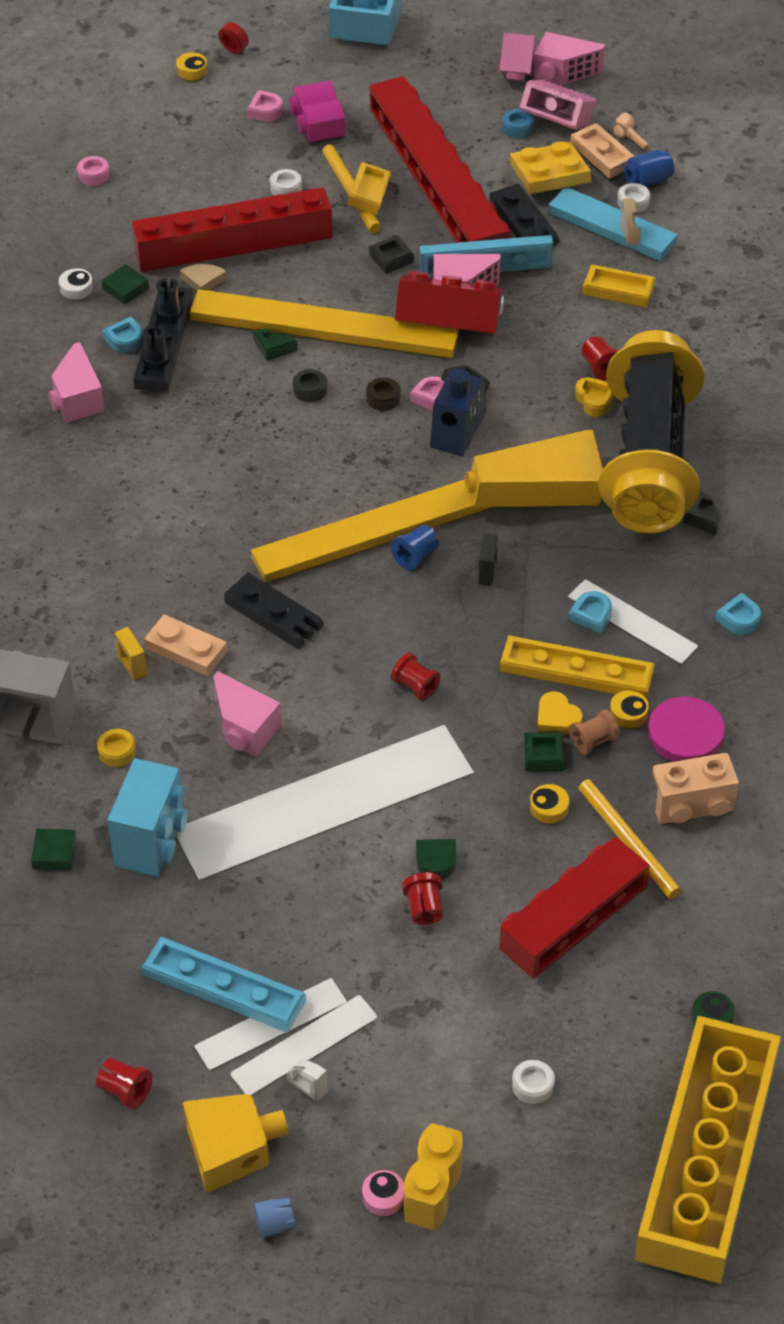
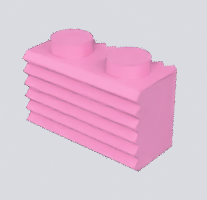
M545 79L530 80L526 83L520 110L575 130L583 129L590 124L596 99L595 97L584 95V93L567 89V87L556 85V83L545 82Z

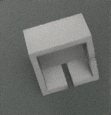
M0 649V733L23 737L36 705L39 704L41 708L30 731V739L63 745L77 712L70 662L61 661L57 658L28 655L20 651Z

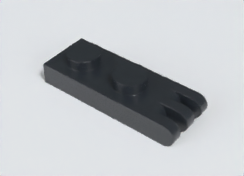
M519 183L490 192V201L493 202L497 213L507 223L516 238L551 235L553 245L559 243L557 232Z
M249 572L224 593L227 605L297 649L304 644V639L308 640L314 635L313 630L318 631L324 625L319 616Z

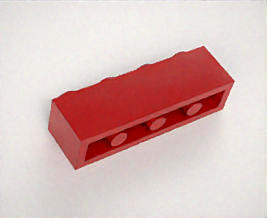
M616 836L605 845H597L589 853L586 860L577 867H569L560 876L558 882L547 890L542 889L537 892L531 899L530 904L518 913L512 912L503 920L500 926L499 949L532 979L536 978L647 889L650 864Z

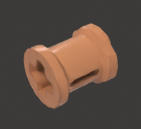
M607 709L598 712L596 717L584 723L575 722L569 726L570 737L579 753L585 756L592 752V748L606 741L613 742L620 738V731L615 718Z

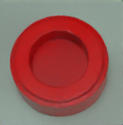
M227 22L218 31L220 43L231 53L239 54L249 44L246 32L236 23Z

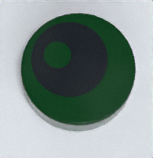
M705 992L694 1001L692 1010L693 1023L696 1024L697 1016H702L732 1024L734 1005L729 997L720 992Z

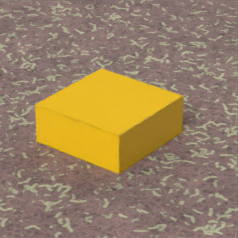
M125 627L114 632L117 656L132 679L135 681L147 676L145 652L130 629Z

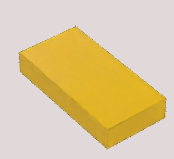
M361 162L346 205L377 215L391 172Z
M591 264L583 284L582 295L647 308L655 287L656 277Z

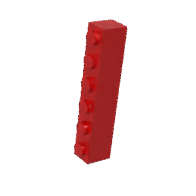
M324 187L131 221L134 250L141 272L333 238L332 207Z

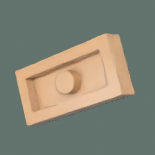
M597 123L571 134V143L575 149L609 179L624 172L627 160L630 157H634L631 152Z
M165 614L144 638L145 649L207 677L228 652L226 641Z

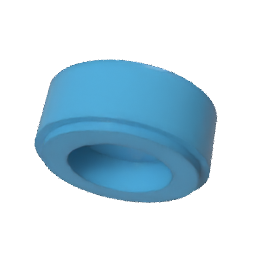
M520 109L507 112L503 116V132L512 138L528 137L534 130L533 115Z

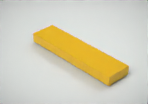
M508 635L500 661V672L613 694L627 690L636 691L647 699L655 663Z

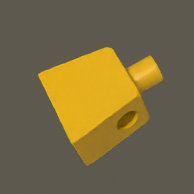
M249 1094L183 1102L185 1125L206 1193L266 1167L269 1164L267 1141L289 1135L283 1110L259 1116L253 1097Z

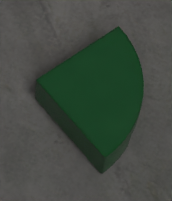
M270 329L253 331V340L266 361L298 351L297 341L287 333L284 336L272 333Z

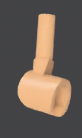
M622 113L616 119L617 125L613 129L614 135L618 138L627 136L646 151L650 145L633 130L635 126L634 118L628 113Z

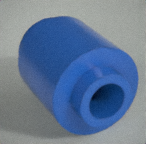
M660 150L630 157L624 168L625 178L628 183H638L645 187L666 181L674 173V161L669 152Z

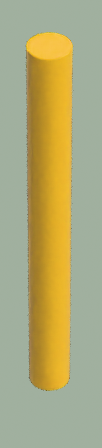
M331 144L326 145L322 152L349 196L354 179L334 146ZM356 208L369 232L372 234L378 233L381 230V225L376 216Z
M590 779L583 781L579 785L578 790L616 836L650 864L649 876L668 899L676 898L681 893V888L594 783Z

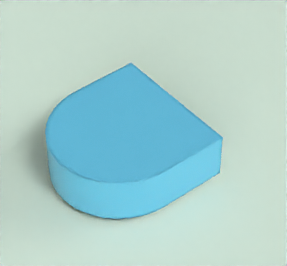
M132 317L102 330L104 340L117 352L131 353L138 350L143 344L142 328Z
M598 591L586 592L578 597L569 611V621L602 634L612 617L611 600L607 595Z
M741 593L716 611L715 620L734 634L747 635L758 629L761 610L755 602Z

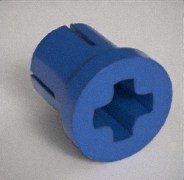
M420 525L409 534L399 535L392 540V555L401 567L407 570H414L421 565L423 558L439 547L438 537L435 538L437 535L431 527Z

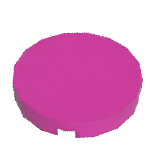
M686 696L670 698L659 704L651 713L648 737L649 741L651 739L655 746L654 750L661 757L671 762L715 755L722 747L725 724L721 714L714 706L699 698Z

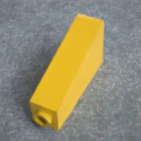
M583 430L474 456L472 469L467 471L465 475L466 492L472 494L474 507L599 506L601 496L598 483L603 467L593 430Z

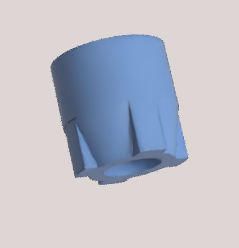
M288 1197L254 1203L261 1238L280 1234L287 1229L296 1227Z

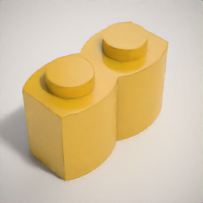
M432 1123L421 1135L418 1143V1161L409 1169L404 1182L405 1222L435 1231L444 1221L449 1208V1192L458 1183L462 1172L463 1137L461 1131Z

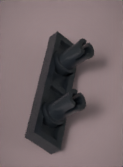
M162 278L156 284L158 293L150 322L143 331L145 340L134 376V388L139 390L169 392L193 301L192 288L178 287L177 280L172 278L170 279V286H168V278Z

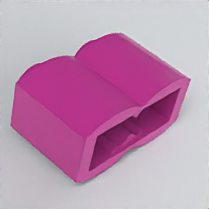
M330 80L293 87V96L289 97V107L292 116L297 115L296 122L300 135L305 134L308 142L346 136L344 112Z

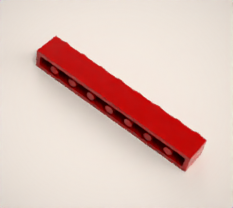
M404 76L369 85L371 113L454 241L462 243L510 239L511 234L507 223L500 220L493 202H488L483 194L480 183L475 182L470 175L468 165L465 162H461L457 156L454 144L447 141L441 125L435 123L429 107L423 105L419 99L417 89L414 86L411 87Z

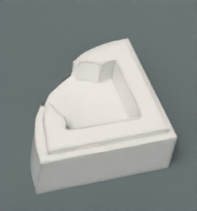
M301 1060L287 1073V1081L314 1101L318 1102L328 1092L327 1070L311 1061Z

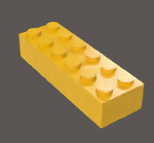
M697 1016L639 1229L635 1261L721 1284L776 1064L781 1036Z

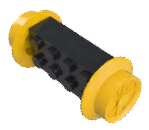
M650 330L631 337L624 347L611 358L606 372L607 384L614 396L623 402V411L627 419L626 423L621 424V434L625 448L620 449L619 456L611 460L603 468L598 483L600 496L612 510V514L617 522L627 529L640 533H659L673 528L681 521L684 513L696 503L700 493L698 474L683 459L686 405L693 401L703 388L705 380L704 368L699 358L690 350L688 344L681 337L667 331Z

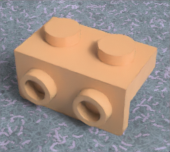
M727 753L653 766V776L658 788L655 813L659 824L682 823L693 818L710 815L721 816L727 812L735 811L739 782Z

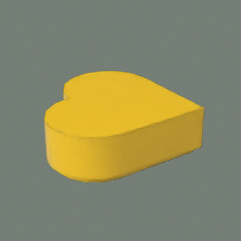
M587 377L578 380L575 386V398L583 404V410L587 415L601 417L608 413L615 396L609 389L606 381Z
M552 691L545 693L539 701L537 733L563 732V735H570L569 726L575 722L582 723V711L577 706L569 704L567 697L560 692Z

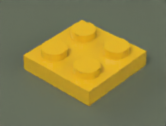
M559 141L551 144V146L541 148L528 147L520 152L510 153V165L529 194L591 182V170L571 142Z

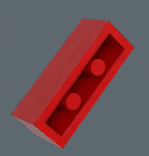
M409 271L408 275H403L399 279L395 320L496 333L499 324L503 288H496L495 282L476 280L475 285L462 283L461 277L449 275L442 276V280L428 278V273L421 271Z

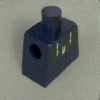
M455 368L449 372L434 401L430 448L461 457L464 456L486 414L485 384L483 379L470 375L463 368ZM455 417H456V419H457V424H456V425H450L451 423H454V424H455Z

